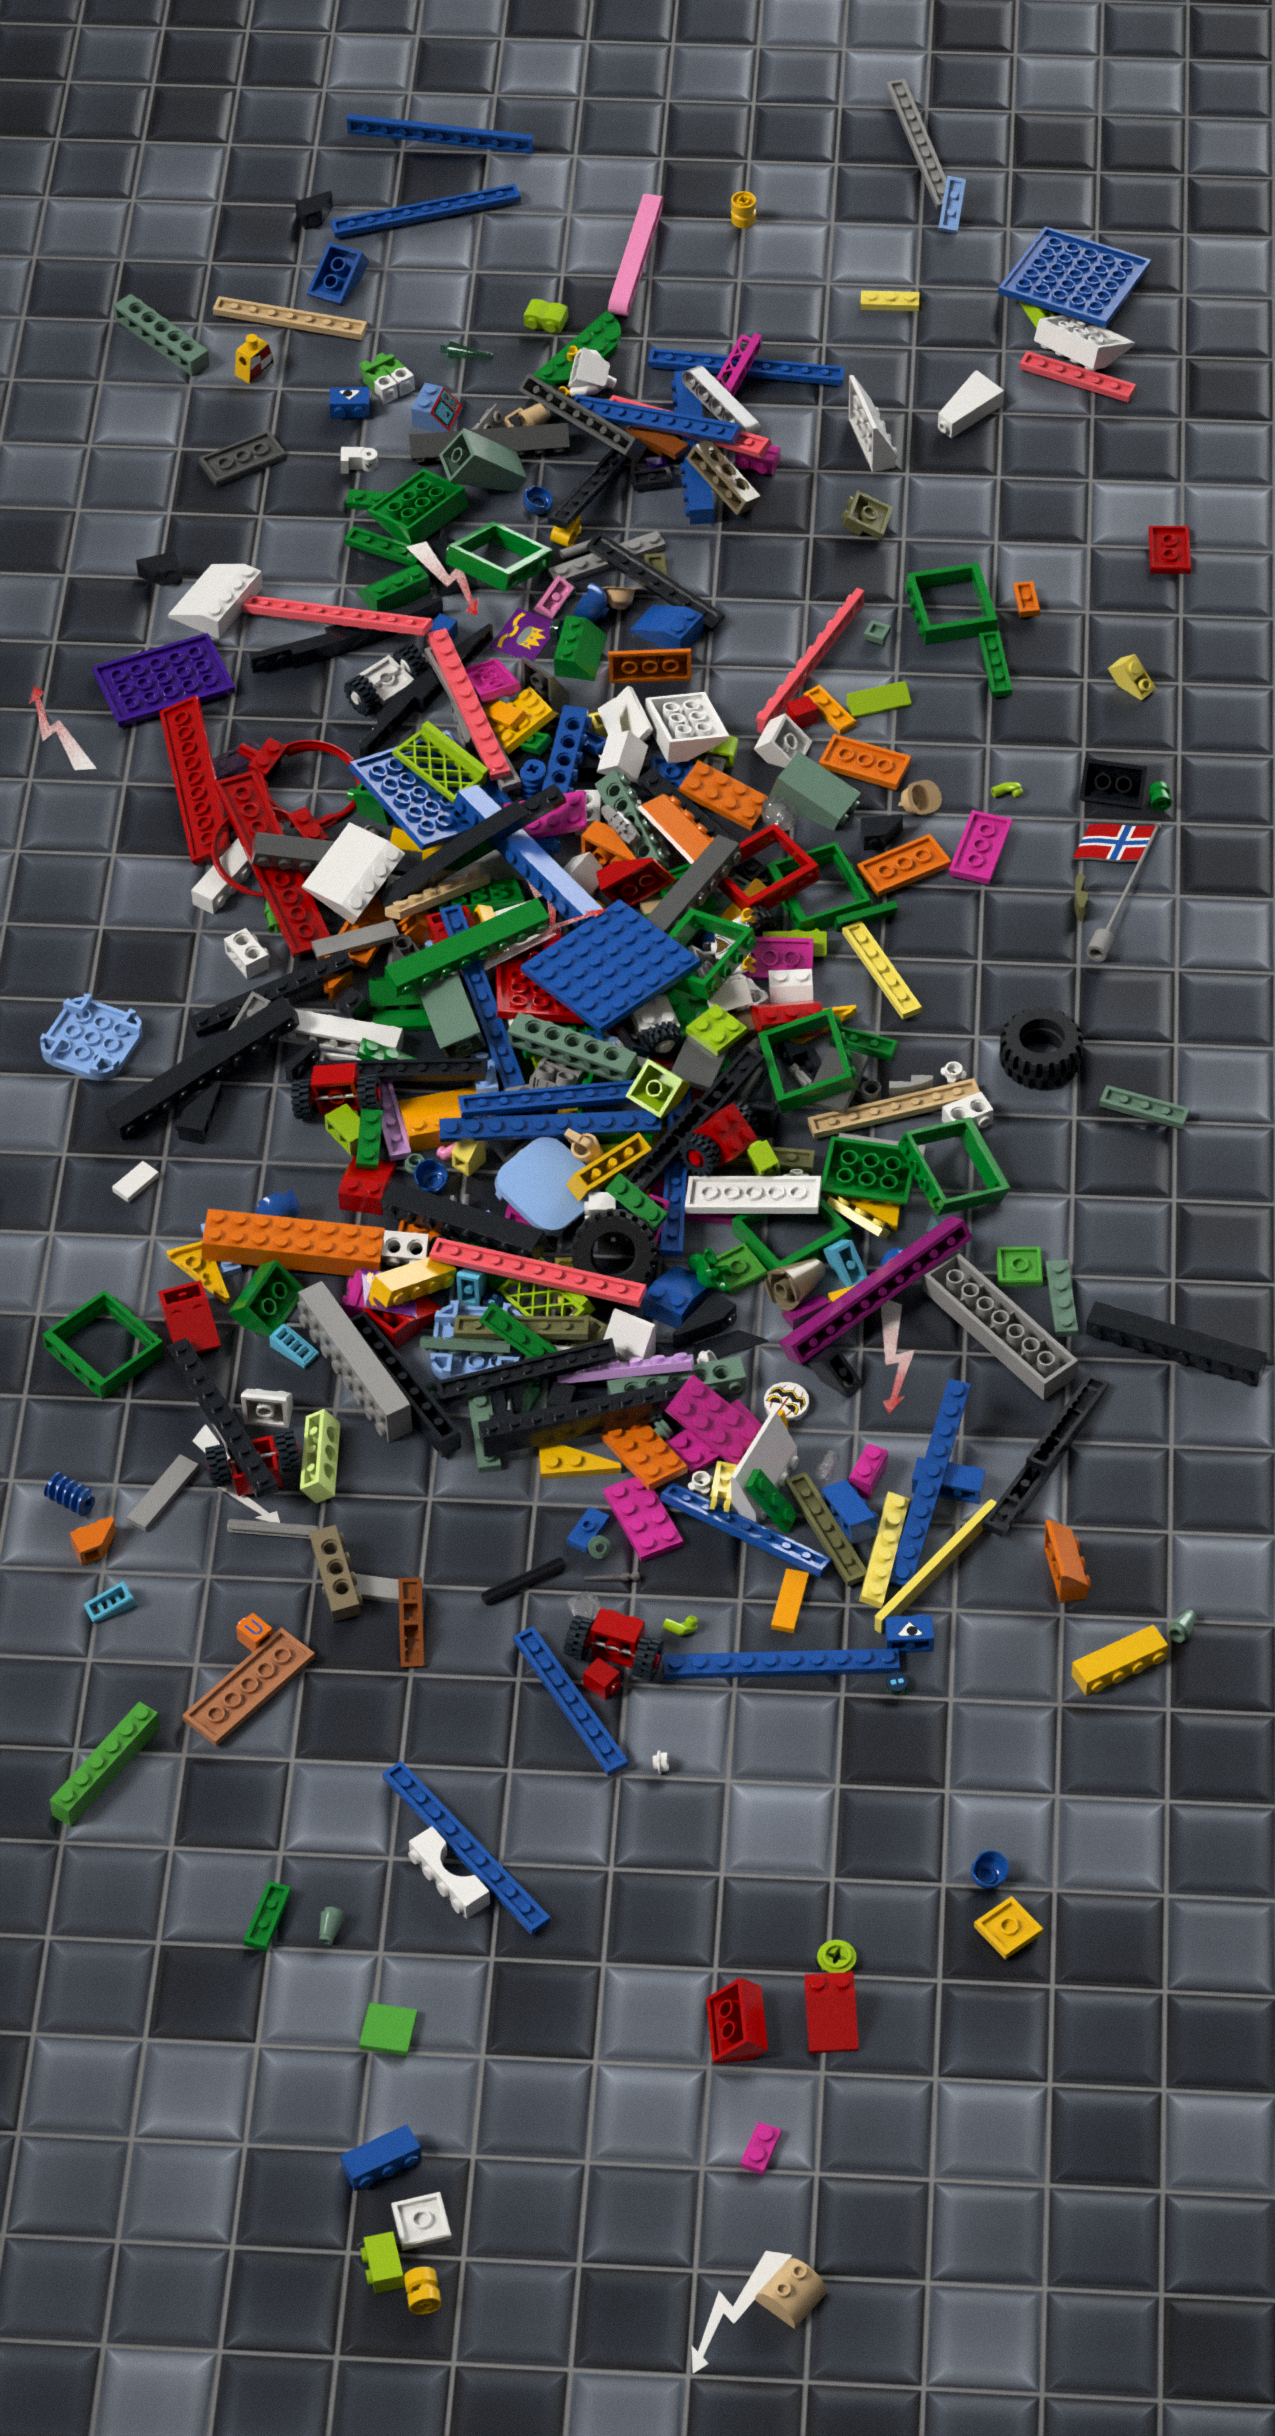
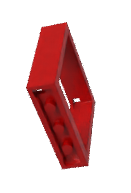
M776 823L739 843L740 862L777 842L801 868L751 897H748L729 877L723 878L717 887L741 911L745 908L752 909L755 906L756 908L758 906H765L769 910L820 880L818 864Z

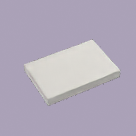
M627 686L615 698L622 732L629 730L640 740L644 741L651 734L653 728L634 689Z

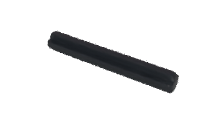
M557 1557L481 1593L482 1601L485 1605H489L556 1574L566 1568L565 1561L562 1557Z

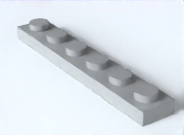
M658 531L619 544L639 558L644 557V554H653L666 549V543ZM591 553L548 568V575L552 582L560 575L570 583L613 568V566Z

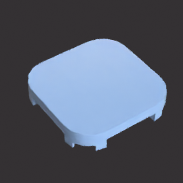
M84 993V997L72 1000L67 998L63 1002L64 1009L47 1034L42 1033L41 1035L42 1057L48 1064L91 1080L103 1081L115 1077L141 1041L143 1035L142 1024L137 1016V1012L131 1008L128 1012L96 1002L92 999L91 994Z
M540 1137L528 1144L501 1167L495 1178V1195L499 1201L504 1198L530 1225L544 1230L546 1236L554 1235L556 1238L585 1213L584 1201H589V1196L578 1202L566 1184L574 1173L586 1165L576 1159L572 1152L557 1139Z
M459 1300L450 1301V1305L443 1307L440 1311H436L433 1337L454 1338L453 1331L456 1315H483L488 1307L460 1306ZM503 1303L502 1309L510 1315L523 1316L519 1311L512 1308V1304ZM485 1339V1340H502V1341H505L504 1339ZM512 1346L510 1353H506V1356H494L493 1352L485 1351L484 1355H472L467 1350H461L460 1354L448 1353V1349H439V1352L430 1353L431 1369L437 1378L443 1380L522 1360V1352Z

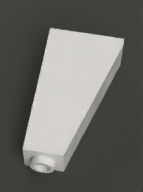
M976 370L938 413V429L950 438H953L1003 405L1004 390Z

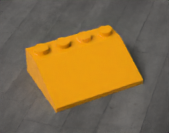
M475 1086L397 1101L411 1153L449 1146L455 1143L440 1142L439 1119L461 1118L458 1096L477 1094Z

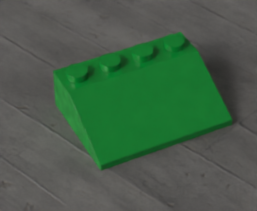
M421 469L367 509V513L397 541L415 545L431 536L468 508L469 505L463 486L451 483L449 480L426 469Z
M516 877L492 880L487 885L438 904L435 907L438 913L442 908L460 904L461 907L467 906L472 915L478 905L491 906L493 911H498L523 903L524 897Z
M831 1136L822 1176L821 1193L901 1205L908 1204L915 1175L910 1170L904 1155L900 1152L899 1146Z

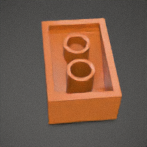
M595 820L581 835L582 854L591 852L603 868L612 862L636 859L615 830L605 823Z

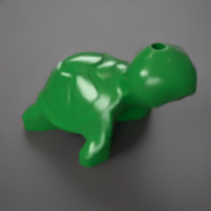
M705 1248L703 1254H692L688 1258V1265L690 1270L697 1274V1279L701 1286L708 1289L721 1290L725 1293L730 1291L725 1275L732 1276L734 1273L728 1265L719 1267L715 1265L718 1263V1260L711 1248Z

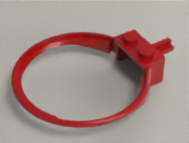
M269 737L259 751L244 743H241L237 750V754L251 760L248 764V772L255 771L270 806L278 809L282 808L273 800L268 789V782L264 780V777L277 761L283 759L284 755L287 754L290 757L308 751H324L339 757L348 766L351 761L355 760L340 747L319 740H299L283 745ZM355 776L356 784H357V787H358L361 782H360L359 779ZM351 801L345 809L334 814L335 819L339 820L356 808V803Z
M306 806L293 813L271 807L278 822L285 824L286 821L289 823L290 828L296 827L303 838L328 841L329 837L324 830L337 824L335 815L331 813L315 820ZM227 817L218 826L212 838L211 858L214 867L221 878L234 889L250 896L265 898L263 892L248 890L247 887L234 881L221 865L218 853L219 843L224 832L232 825L229 817ZM312 872L303 873L305 881L311 875Z

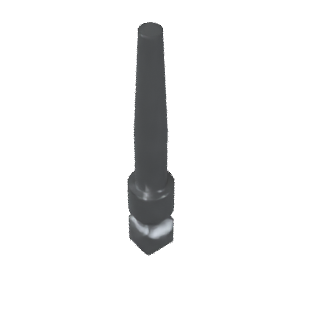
M625 1572L612 1575L586 1576L584 1580L639 1581L640 1574L639 1572H632L631 1574Z

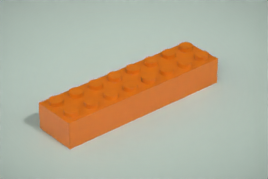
M208 1209L202 1239V1260L260 1266L261 1264L277 1260L285 1269L354 1276L355 1271L361 1270V1268L380 1271L385 1228Z

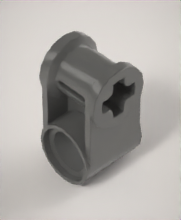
M401 934L393 940L394 958L397 961L420 951L408 935Z
M863 1075L852 1100L861 1105L881 1100L880 1083Z

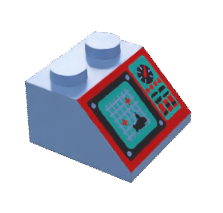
M424 383L411 408L412 426L436 432H450L463 409V405L444 387Z

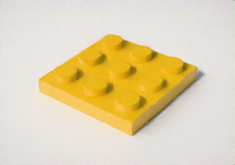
M529 687L521 691L513 701L507 703L524 710L528 715L515 730L490 720L488 722L502 748L509 755L557 715Z

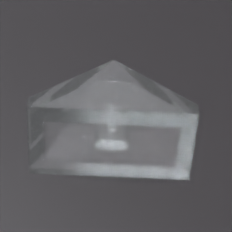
M588 1591L566 1600V1604L574 1617L575 1615H580L595 1620L601 1608L597 1595Z

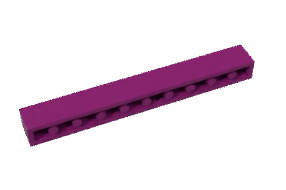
M953 1216L948 1217L780 1340L779 1343L788 1360L803 1364L973 1239L965 1221Z

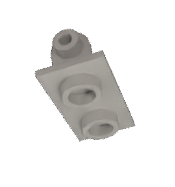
M496 403L492 408L487 409L479 420L480 423H477L471 430L498 428L504 421L498 404Z

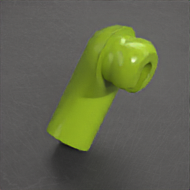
M1005 782L992 787L991 793L996 798L1011 791L1012 795L1017 797L1023 794V790L1021 788L1022 785L1018 782Z
M688 1616L685 1622L678 1623L666 1618L662 1628L678 1636H683L695 1632L698 1627V1619L695 1616Z

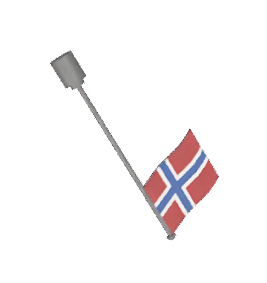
M1155 823L1153 826L1092 824L1088 826L1073 857V861H1138L1106 929H1097L1086 949L1087 956L1094 961H1104L1112 947L1115 938L1110 929L1158 830L1162 828L1160 823Z

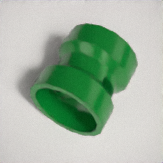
M1165 782L1151 784L1148 789L1151 807L1156 811H1164L1170 808L1172 800L1169 795L1170 789L1168 784Z

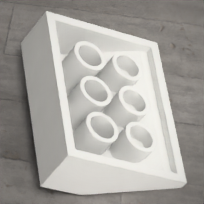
M1066 315L1040 318L1034 341L1040 343L1042 348L1052 349L1055 351V354L1070 358L1071 362L1082 364L1085 366V369L1090 371L1107 367L1132 348L1135 343L1104 327H1099Z
M850 375L849 421L872 472L895 468V459H898L897 449L892 446L890 434L886 433L885 422L880 420L879 409L874 406L871 398L854 375Z
M211 564L168 614V618L220 639L243 612L242 604L251 595L257 596L263 589L261 570L246 564Z
M705 692L649 697L645 700V714L653 728L651 733L667 763L689 761L729 740V734Z
M349 822L302 885V888L353 925L405 853L388 840Z
M775 1410L771 1411L731 1476V1511L756 1523L764 1520L767 1513L745 1488L753 1470L761 1469L779 1490L781 1486H785V1480L789 1478V1472L791 1469L795 1470L799 1462L797 1446Z

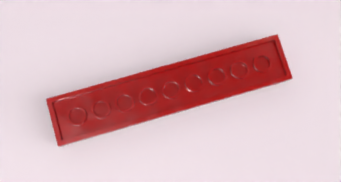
M194 695L162 709L159 713L191 862L196 866L212 859L211 843L213 835L226 818L222 801L214 786L217 777L200 699L197 695ZM228 829L221 837L218 847L219 855L225 853L231 847Z
M255 771L215 781L216 791L292 957L295 958L314 952L311 941L330 937V934L312 895L302 888L305 879L301 871L252 865V842L256 832L284 835Z

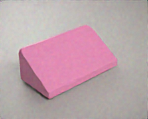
M558 575L536 604L534 610L553 619L575 587Z

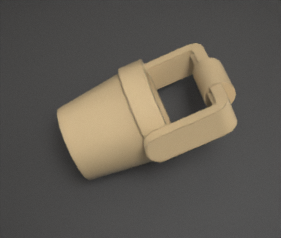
M537 403L525 410L521 407L505 417L504 423L507 427H515L509 420L518 415L522 426L543 425L550 417L545 407L541 403Z
M569 1128L564 1133V1136L572 1144V1154L586 1166L604 1155L598 1139L593 1134L584 1133L580 1135Z

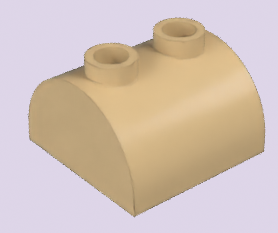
M789 2258L756 2294L755 2301L795 2329L826 2295V2287L818 2274L807 2264L798 2259Z

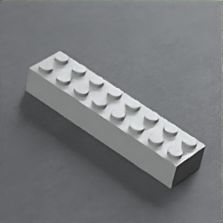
M955 1252L923 1275V1291L1041 1399L1045 1400L1077 1377L1078 1360L958 1252Z
M320 1281L299 1291V1302H297L301 1314L299 1316L303 1328H308L313 1342H318L323 1356L326 1359H330L335 1373H340L345 1387L352 1390L357 1404H362L367 1418L370 1421H374L379 1435H384L388 1442H392L412 1432L411 1404L325 1284Z

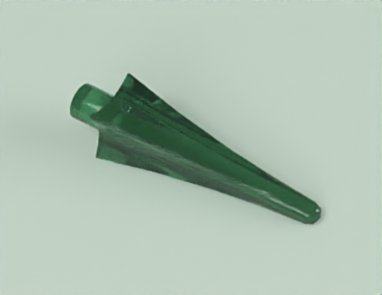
M450 340L448 346H440V353H447V359L494 357L491 353L472 349Z
M538 1381L531 1382L530 1386L525 1385L521 1413L532 1411L541 1395L539 1394L540 1383Z

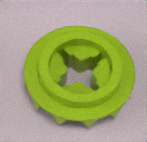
M831 1940L819 1948L817 1962L821 1966L822 1971L825 1970L829 1973L850 1972L856 1964V1952L845 1941ZM838 1952H840L841 1960H838L836 1964H833V1958H835L836 1955H838Z

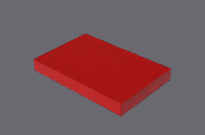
M1149 526L1150 574H1191L1189 526Z

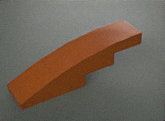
M630 426L625 430V432L648 446L644 452L647 455L654 452L658 456L663 457L666 454L676 460L689 450L688 443L666 432Z
M422 1577L398 1578L401 1668L424 1667Z

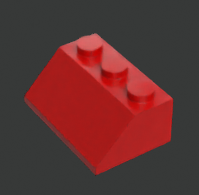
M814 1000L749 1006L757 1037L759 1032L823 1011L821 1003ZM823 1028L795 1038L822 1036Z
M740 1977L706 1998L712 2061L714 2063L751 2061L768 2051L761 1986Z

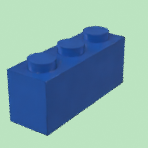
M917 1457L912 1477V1493H915L925 1458ZM949 1462L939 1497L980 1504L985 1483V1469Z
M847 1479L821 1488L824 1502L852 1544L878 1535L876 1525L879 1524L876 1513L870 1511L866 1500L860 1498L857 1488L855 1486L852 1487Z
M408 2124L340 2155L342 2170L354 2191L360 2188L371 2186L373 2182L381 2178L391 2177L396 2171L405 2167L416 2165L418 2161L422 2160L421 2147Z

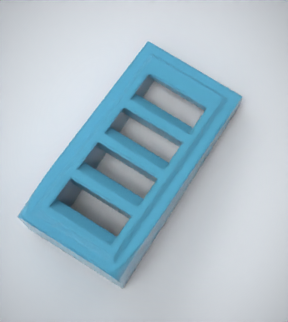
M284 1323L269 1337L271 1348L304 1369L319 1355V1352ZM306 1351L307 1354L301 1358L300 1356Z
M122 1581L83 1605L95 1624L127 1611L138 1604L125 1582ZM115 1599L117 1603L113 1604L111 1600ZM103 1603H107V1609H104ZM98 1606L100 1613L96 1614L93 1607Z

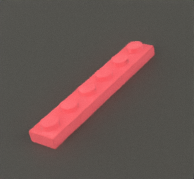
M1030 351L1025 353L1019 363V369L1124 402H1129L1136 391V384Z

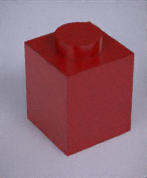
M809 695L786 703L785 713L800 729L818 723V708Z
M597 1658L583 1672L584 1686L606 1700L611 1694L614 1695L621 1686L620 1672L600 1658Z

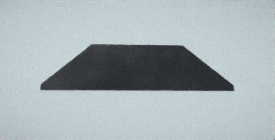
M741 1330L697 1343L692 1353L694 1364H698L697 1358L701 1351L710 1350L716 1358L768 1342V1340Z

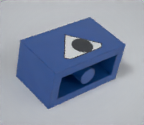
M369 387L330 388V418H370Z
M918 1614L915 1616L896 1615L885 1617L886 1649L899 1648V1653L934 1652L932 1615Z

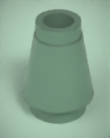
M1185 1610L1184 1613L1169 1624L1168 1635L1173 1641L1181 1643L1189 1638L1197 1619L1196 1613L1192 1610Z
M325 1907L324 1911L321 1912L319 1942L326 1945L333 1944L344 1921L342 1910L335 1907Z

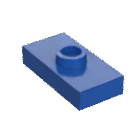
M589 1506L567 1537L566 1544L587 1554L590 1539L601 1534L610 1521V1515Z

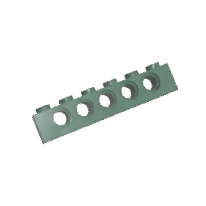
M129 294L113 305L116 321L189 375L193 376L209 365V352L205 346H201L191 336L182 332L179 327L174 326L165 317L156 313L153 308L148 307L141 299H137L132 294Z
M615 769L596 782L595 786L604 804L610 805L612 808L622 812L635 826L641 837L634 846H631L623 839L622 841L636 859L653 857L667 870L670 868L666 861L668 857L658 845L660 840L651 831L653 828L652 824L638 809L641 805L636 800L638 798L637 794L629 786L631 783L629 778L624 773L620 774Z
M519 1012L507 1031L509 1045L613 1081L630 1080L638 1067L637 1053L628 1050V1048H622L611 1042L595 1039L591 1035L575 1032L570 1028H564L550 1021L537 1019L529 1014L526 1015Z
M736 1356L694 1364L693 1370L609 1380L607 1381L608 1395L688 1379L694 1374L696 1377L701 1376L702 1382L720 1396L746 1391V1374L741 1357Z

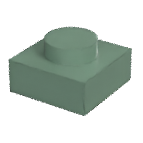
M871 620L864 632V639L883 645L891 631V626Z

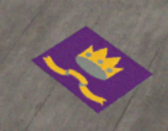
M517 608L489 648L519 659L525 656L533 662L557 630L559 623Z
M361 1268L364 1305L366 1308L417 1317L415 1299L386 1308L369 1293L374 1276L377 1275L376 1273L380 1274L383 1272Z

